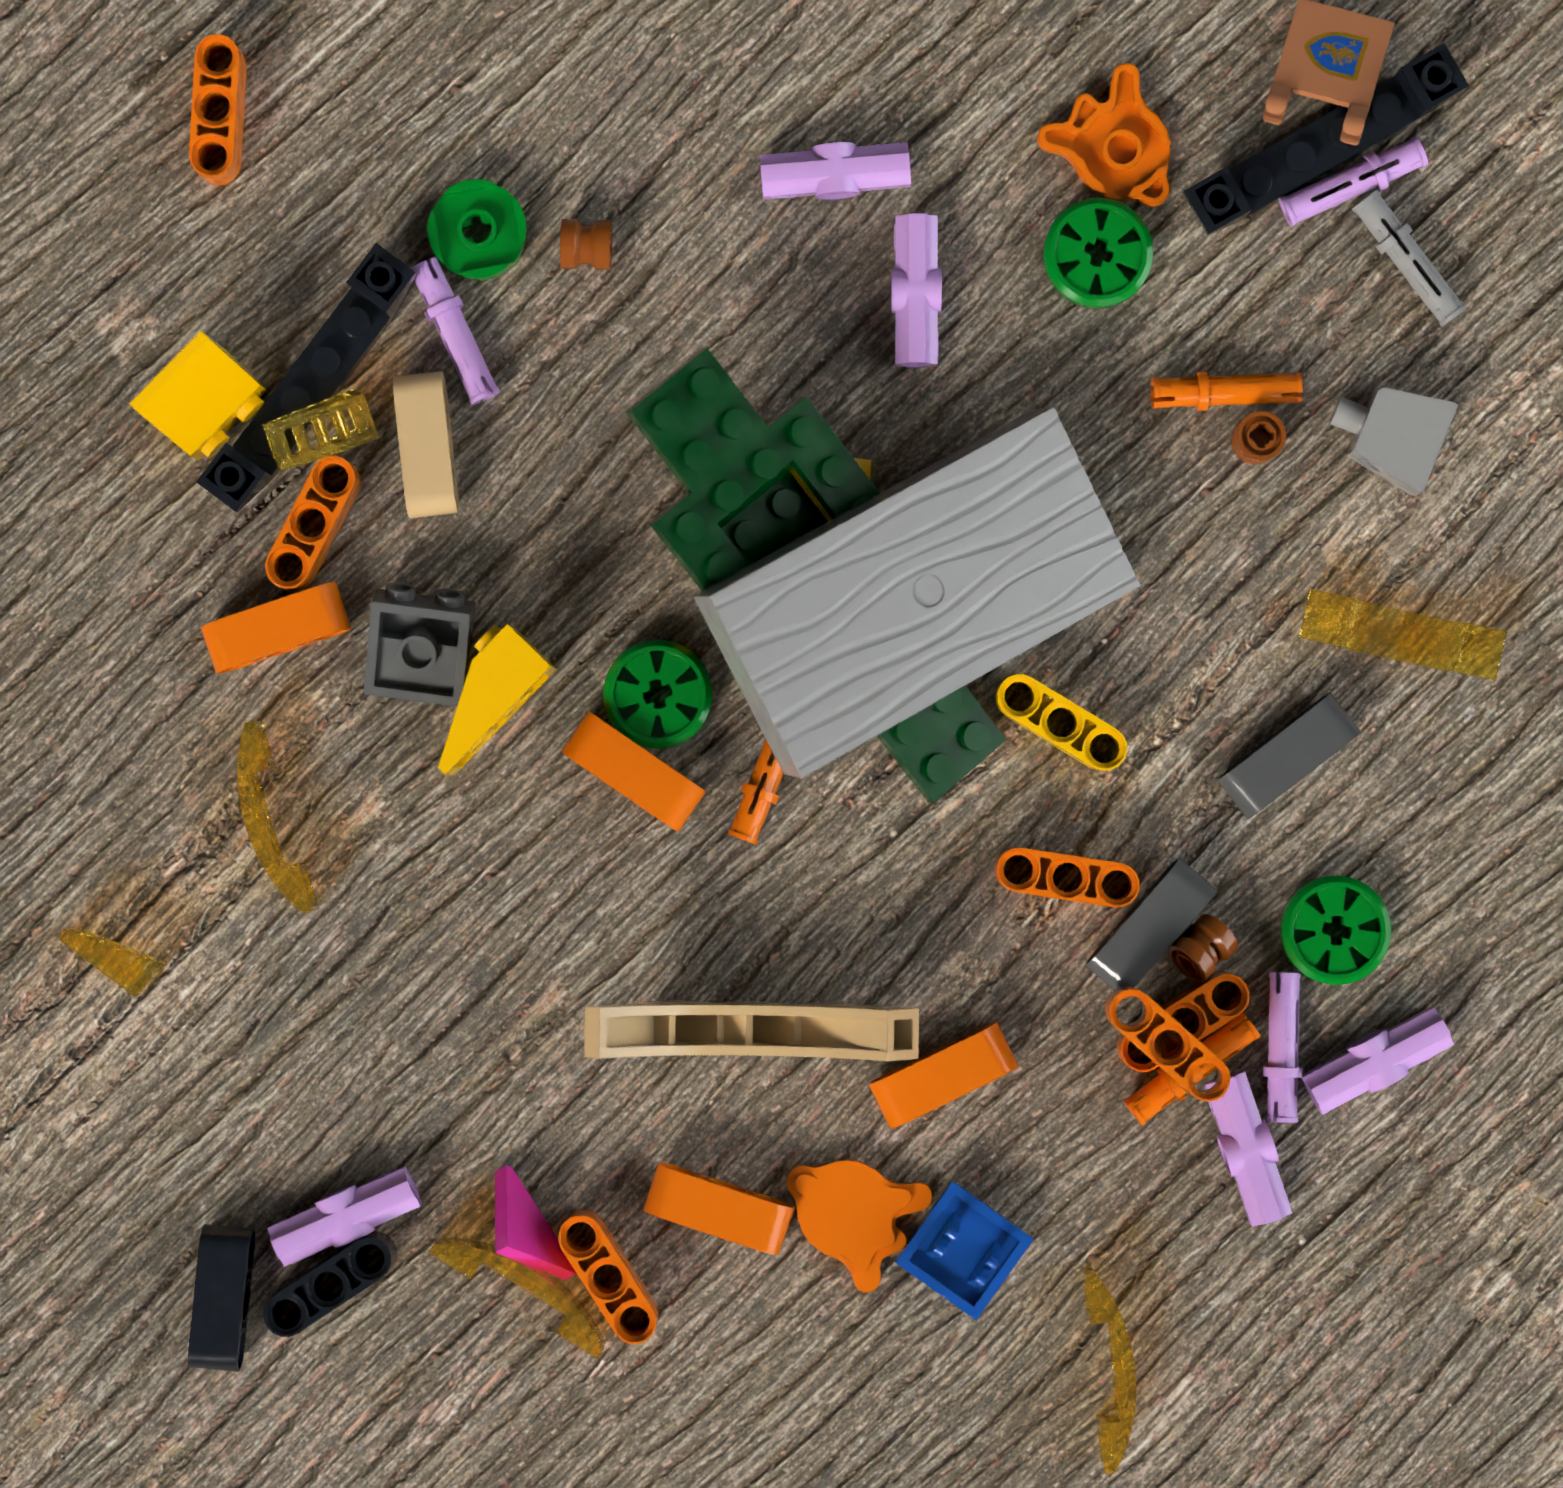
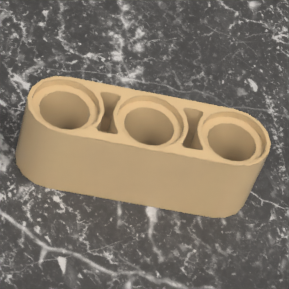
M435 371L393 376V395L408 517L418 518L459 513L457 477L444 372Z

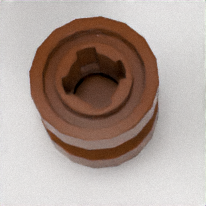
M562 219L560 230L561 269H577L581 264L592 265L596 270H611L613 246L612 220H596L592 225H584L577 219Z
M1266 411L1253 412L1244 417L1233 429L1231 436L1232 449L1236 456L1245 463L1252 465L1264 464L1278 455L1283 449L1287 437L1285 426L1280 418L1273 413Z
M1203 914L1192 924L1191 933L1187 937L1182 936L1170 946L1168 954L1173 964L1184 976L1195 983L1203 984L1215 973V965L1219 961L1228 960L1237 951L1238 943L1233 933L1224 923L1212 915Z

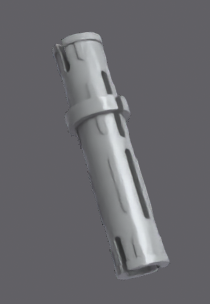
M1376 190L1352 208V211L1359 216L1379 244L1376 248L1380 254L1387 253L1442 327L1467 307L1460 301L1440 275L1437 268L1409 233L1413 230L1409 224L1402 225L1379 195V191Z

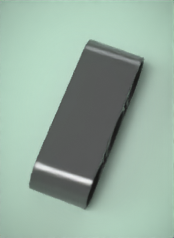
M1329 692L1235 763L1217 781L1244 816L1249 819L1358 736L1361 731L1332 693Z
M1180 857L1177 858L1093 952L1085 966L1113 990L1124 986L1135 987L1210 902L1217 889Z

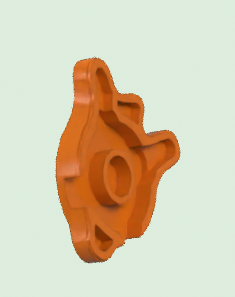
M1131 63L1120 64L1114 69L1111 76L1109 99L1106 102H1098L1088 93L1080 94L1074 102L1068 120L1048 123L1042 126L1037 134L1036 142L1040 149L1044 152L1060 155L1068 160L1074 167L1079 179L1091 192L1102 198L1115 201H1136L1152 208L1163 204L1170 194L1167 173L1171 141L1168 130L1159 116L1144 103L1140 90V73L1138 68Z
M853 1159L834 1161L818 1166L798 1165L789 1172L786 1181L787 1189L795 1199L798 1222L804 1236L811 1245L823 1254L841 1261L850 1271L856 1288L865 1293L872 1292L878 1288L881 1282L880 1265L882 1260L902 1250L906 1245V1235L895 1225L896 1219L902 1215L922 1211L932 1201V1193L927 1184L922 1182L896 1183L890 1181L876 1168Z

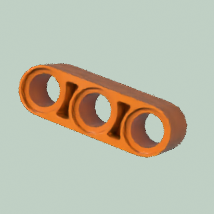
M221 34L208 35L196 47L189 141V159L193 169L209 184L217 186L227 185L234 181L240 172L247 74L246 58L233 40ZM224 50L232 53V62L227 69L219 72L210 70V60L215 53ZM221 99L229 101L230 108L225 118L220 121L207 119V110L212 102ZM218 148L226 150V162L221 168L214 171L205 169L204 159L208 152Z
M335 455L326 456L319 460L312 468L266 559V574L269 580L277 587L292 592L301 591L307 588L315 579L361 487V477L357 468L344 458ZM335 467L345 468L348 473L346 487L337 493L328 492L324 485L327 472ZM311 511H320L325 517V528L316 537H307L302 531L303 518ZM289 555H297L302 561V573L297 579L286 582L282 579L279 572L280 563Z
M336 582L318 585L209 622L200 627L216 674L230 672L337 636L352 629Z
M589 710L561 750L568 758L677 832L681 830L707 792Z
M1010 847L998 855L994 864V875L997 881L1004 888L1017 893L1108 907H1124L1133 902L1140 889V882L1136 872L1130 866L1114 861L1023 847ZM1022 855L1029 861L1031 872L1025 881L1014 884L1006 879L1004 865L1010 857ZM1063 863H1072L1079 871L1078 884L1069 891L1059 890L1053 882L1055 869ZM1119 870L1126 875L1128 888L1123 896L1111 899L1104 893L1102 882L1109 872Z
M1217 971L1205 983H1195L1160 1007L1171 1016L1178 1009H1191L1195 1016V1024L1189 1032L1200 1041L1239 1016L1247 1008L1250 992L1247 984L1240 977L1226 971ZM1223 981H1231L1237 990V997L1231 1006L1218 1008L1212 1000L1214 987ZM1172 1030L1162 1031L1155 1039L1154 1047L1156 1053L1162 1057L1172 1056L1180 1046L1179 1035L1175 1034ZM1120 1033L1117 1039L1116 1050L1119 1058L1129 1068L1137 1072H1148L1159 1067L1149 1057L1143 1061L1132 1060L1128 1054L1130 1041Z
M1124 986L1110 993L1105 1004L1106 1017L1122 1035L1188 1093L1200 1101L1210 1102L1218 1100L1225 1095L1230 1086L1231 1077L1229 1069L1222 1060L1147 994L1137 988ZM1129 996L1137 997L1142 1004L1140 1018L1130 1024L1120 1022L1116 1014L1119 1002ZM1174 1030L1180 1039V1046L1177 1052L1168 1057L1159 1056L1154 1047L1156 1037L1162 1031ZM1202 1064H1213L1218 1073L1214 1086L1207 1090L1196 1089L1192 1081L1195 1069Z
M995 1021L874 1079L868 1085L889 1129H893L1012 1072L1019 1065L998 1022Z
M658 1162L643 1207L645 1212L664 1220L772 1255L780 1254L795 1209L789 1203L665 1162Z
M590 1210L572 1212L564 1220L559 1231L558 1242L561 1250L620 1340L628 1344H640L647 1341L653 1335L658 1323L659 1311L655 1301L598 1214ZM578 1222L587 1223L594 1229L596 1234L595 1241L589 1246L580 1247L571 1241L569 1228ZM602 1265H613L620 1270L622 1283L615 1288H605L597 1282L595 1271ZM640 1307L648 1314L649 1324L643 1329L632 1330L624 1324L622 1313L627 1308Z

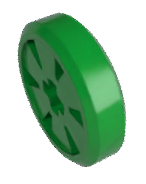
M1106 198L1082 200L1065 209L1051 225L1043 248L1044 268L1052 286L1069 302L1088 309L1111 308L1131 298L1145 282L1153 260L1151 235L1141 217L1125 204ZM1096 241L1105 243V252L1111 255V261L1108 263L1102 260L1100 267L1090 264L1091 255L1084 252L1086 245L1094 247Z
M648 640L635 644L625 650L611 665L603 689L605 710L615 729L636 744L655 749L674 747L693 737L705 723L711 709L713 697L711 679L701 660L686 647L667 640ZM654 680H661L662 687L670 685L672 689V695L665 698L666 706L660 709H655L654 702L647 704L644 699V693L651 691L650 682Z
M1323 876L1303 884L1291 895L1280 919V940L1287 958L1303 975L1324 984L1344 985L1365 978L1382 962L1390 945L1391 921L1382 899L1365 883L1345 876ZM1332 916H1340V924L1348 927L1346 938L1339 937L1338 944H1330V936L1322 932L1325 922L1332 923Z

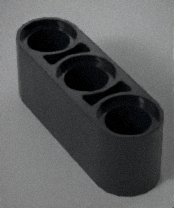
M211 1224L203 1225L198 1248L188 1348L189 1367L240 1372L245 1351L255 1252V1229Z
M373 1231L349 1243L281 1288L266 1303L264 1308V1321L267 1328L278 1336L291 1337L380 1280L388 1273L396 1261L397 1248L394 1241L385 1233ZM366 1244L378 1246L384 1254L383 1266L379 1268L367 1267L360 1258L361 1247ZM323 1272L337 1274L343 1283L341 1294L328 1295L324 1293L319 1285L320 1274ZM283 1299L295 1301L301 1310L300 1321L295 1323L284 1321L278 1313L279 1301Z

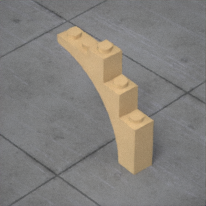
M683 1000L640 1001L636 1004L585 1006V1058L746 1055L897 1061L918 1059L919 1008L830 1002L804 1004L756 1001L712 1003Z

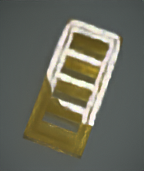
M354 389L262 424L276 465L281 472L361 446L379 438L364 394ZM349 409L355 429L349 431L343 414V410ZM328 415L332 419L337 434L336 437L331 439L323 417ZM311 422L318 444L310 445L304 423ZM292 428L299 448V452L294 454L290 451L283 431Z
M64 928L58 936L61 942L134 997L147 994L168 966V964L158 958L81 928Z

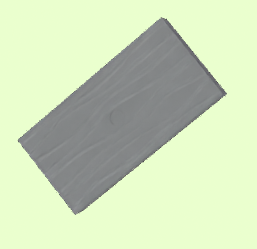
M1054 407L1032 409L872 497L873 499L841 514L739 570L733 576L693 596L784 775L798 778L805 777L1141 586Z

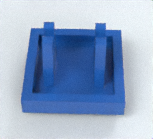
M951 1180L905 1247L896 1257L895 1263L977 1320L1034 1239L958 1183Z

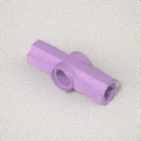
M833 142L813 146L811 151L760 155L763 200L815 195L817 199L833 200L857 196L860 194L859 191L911 187L908 142L859 147L850 142Z
M925 213L895 216L894 224L895 269L891 270V313H895V366L907 368L937 366L939 357L938 313H941L942 271L938 269V216Z
M1431 1006L1388 1030L1382 1028L1357 1039L1346 1047L1347 1051L1307 1071V1073L1303 1074L1302 1080L1311 1100L1323 1115L1366 1091L1373 1093L1396 1083L1409 1074L1408 1069L1431 1059L1444 1050L1446 1051L1454 1043L1444 1020L1440 1017L1435 1007Z
M1242 1070L1230 1073V1086L1227 1092L1218 1100L1210 1101L1209 1105L1220 1133L1217 1135V1140L1229 1175L1235 1178L1249 1223L1253 1227L1278 1221L1292 1214L1283 1187V1181L1276 1166V1162L1279 1159L1272 1135L1266 1121L1260 1118L1246 1072ZM1217 1078L1203 1083L1205 1090L1214 1086Z
M406 1166L383 1174L359 1187H356L354 1184L316 1201V1206L275 1223L267 1229L274 1251L285 1267L332 1245L334 1248H338L368 1235L375 1230V1226L420 1207L422 1202L415 1182Z

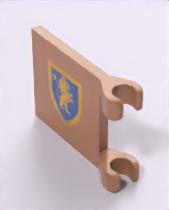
M1298 0L1266 101L1263 120L1276 125L1282 124L1290 94L1295 93L1347 107L1348 110L1343 123L1340 141L1351 145H1358L1395 23L1310 0Z

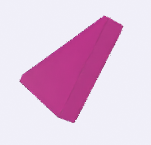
M505 1165L495 1171V1253L564 1280L577 1274L561 1250L557 1236L512 1167Z

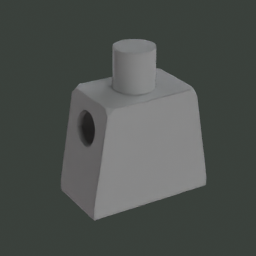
M1378 387L1372 391L1366 406L1340 396L1332 412L1329 424L1354 434L1347 452L1349 458L1404 492L1416 496L1423 493L1458 404L1386 387Z

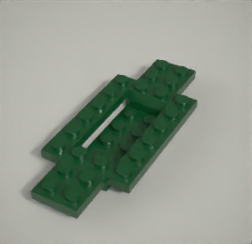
M708 348L699 350L625 411L685 488L682 491L684 495L649 524L701 591L718 582H722L736 574L739 570L828 522L791 474L790 470L793 468L832 519L849 510H853L880 494L807 396L800 397L766 425ZM966 685L877 735L878 739L926 801L931 803L936 802L1007 740Z

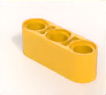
M1014 674L1004 679L998 685L995 692V703L998 710L1005 717L1087 767L1097 771L1112 770L1125 760L1127 742L1121 732L1034 678L1024 674ZM1021 683L1029 688L1032 700L1026 710L1015 711L1007 705L1005 692L1011 684ZM1062 708L1067 710L1074 719L1073 729L1065 737L1055 736L1048 728L1047 720L1049 714L1055 709ZM1100 734L1110 736L1116 745L1114 757L1106 763L1096 761L1090 753L1092 740Z

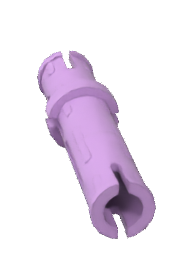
M1415 136L1409 141L1376 155L1373 151L1363 155L1362 162L1325 177L1286 197L1279 198L1283 215L1290 227L1300 221L1336 207L1374 188L1380 192L1389 187L1390 181L1417 168L1427 166L1428 159L1419 139ZM1390 162H1395V166L1364 180H1359V176ZM1344 183L1348 184V187L1315 202L1311 201V198Z
M433 257L428 260L429 263L425 260L411 268L417 273L414 281L427 307V311L424 314L428 322H434L468 394L470 404L476 405L480 403V400L485 401L499 394L500 390L490 374L460 309L464 306L461 297L454 296L439 264V259Z
M1269 972L1268 1066H1263V1076L1268 1077L1266 1121L1297 1123L1298 1078L1303 1076V1067H1298L1301 973Z

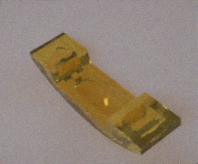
M1310 589L1299 638L1402 663L1496 681L1507 632L1461 621H1448L1366 603L1356 598Z
M253 720L244 724L237 763L238 794L245 827L259 861L279 891L303 914L312 912L320 908L306 862L286 867L258 774L275 769L276 766L262 721Z
M439 1238L429 1251L431 1255L471 1279L481 1263L565 1314L556 1333L598 1359L606 1342L599 1327L580 1300L553 1275L495 1253V1245L461 1238Z
M1092 1267L1082 1268L1087 1318L1090 1324L1107 1323L1116 1414L1096 1415L1101 1466L1105 1474H1112L1116 1472L1124 1456L1133 1426L1136 1405L1135 1365L1129 1335L1113 1297Z

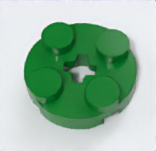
M471 179L452 185L442 194L443 197L437 201L435 208H432L429 215L427 233L433 253L452 274L474 281L489 280L504 274L520 261L522 251L527 242V221L519 202L506 189L488 180ZM475 217H480L484 225L491 224V233H487L484 237V242L475 243L473 237L464 236V229L471 227V219Z

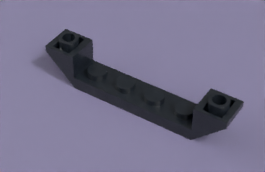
M1443 43L1404 65L1394 76L1376 86L1358 145H1351L1340 141L1343 123L1348 110L1347 107L1340 106L1231 169L1228 167L1221 169L1184 190L1183 194L1208 236L1246 219L1276 202L1279 198L1290 194L1415 123L1467 89L1469 85L1446 44Z
M375 243L346 283L351 289L233 446L225 443L196 483L237 513L278 474L392 322L417 273L379 244Z

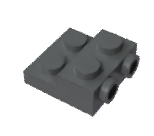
M403 582L388 583L385 590L377 589L371 601L364 694L457 707L467 677L468 657L472 648L476 601L465 600V594L455 589L436 590L435 596L415 594V586Z

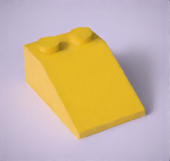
M200 331L129 404L188 455L199 461L204 455L211 458L220 451L223 445L230 439L226 433L239 419L245 423L260 410L264 404L261 397L268 390L226 349Z
M508 624L503 629L494 625L474 646L479 653L471 662L438 765V769L444 775H456L558 670L516 628Z

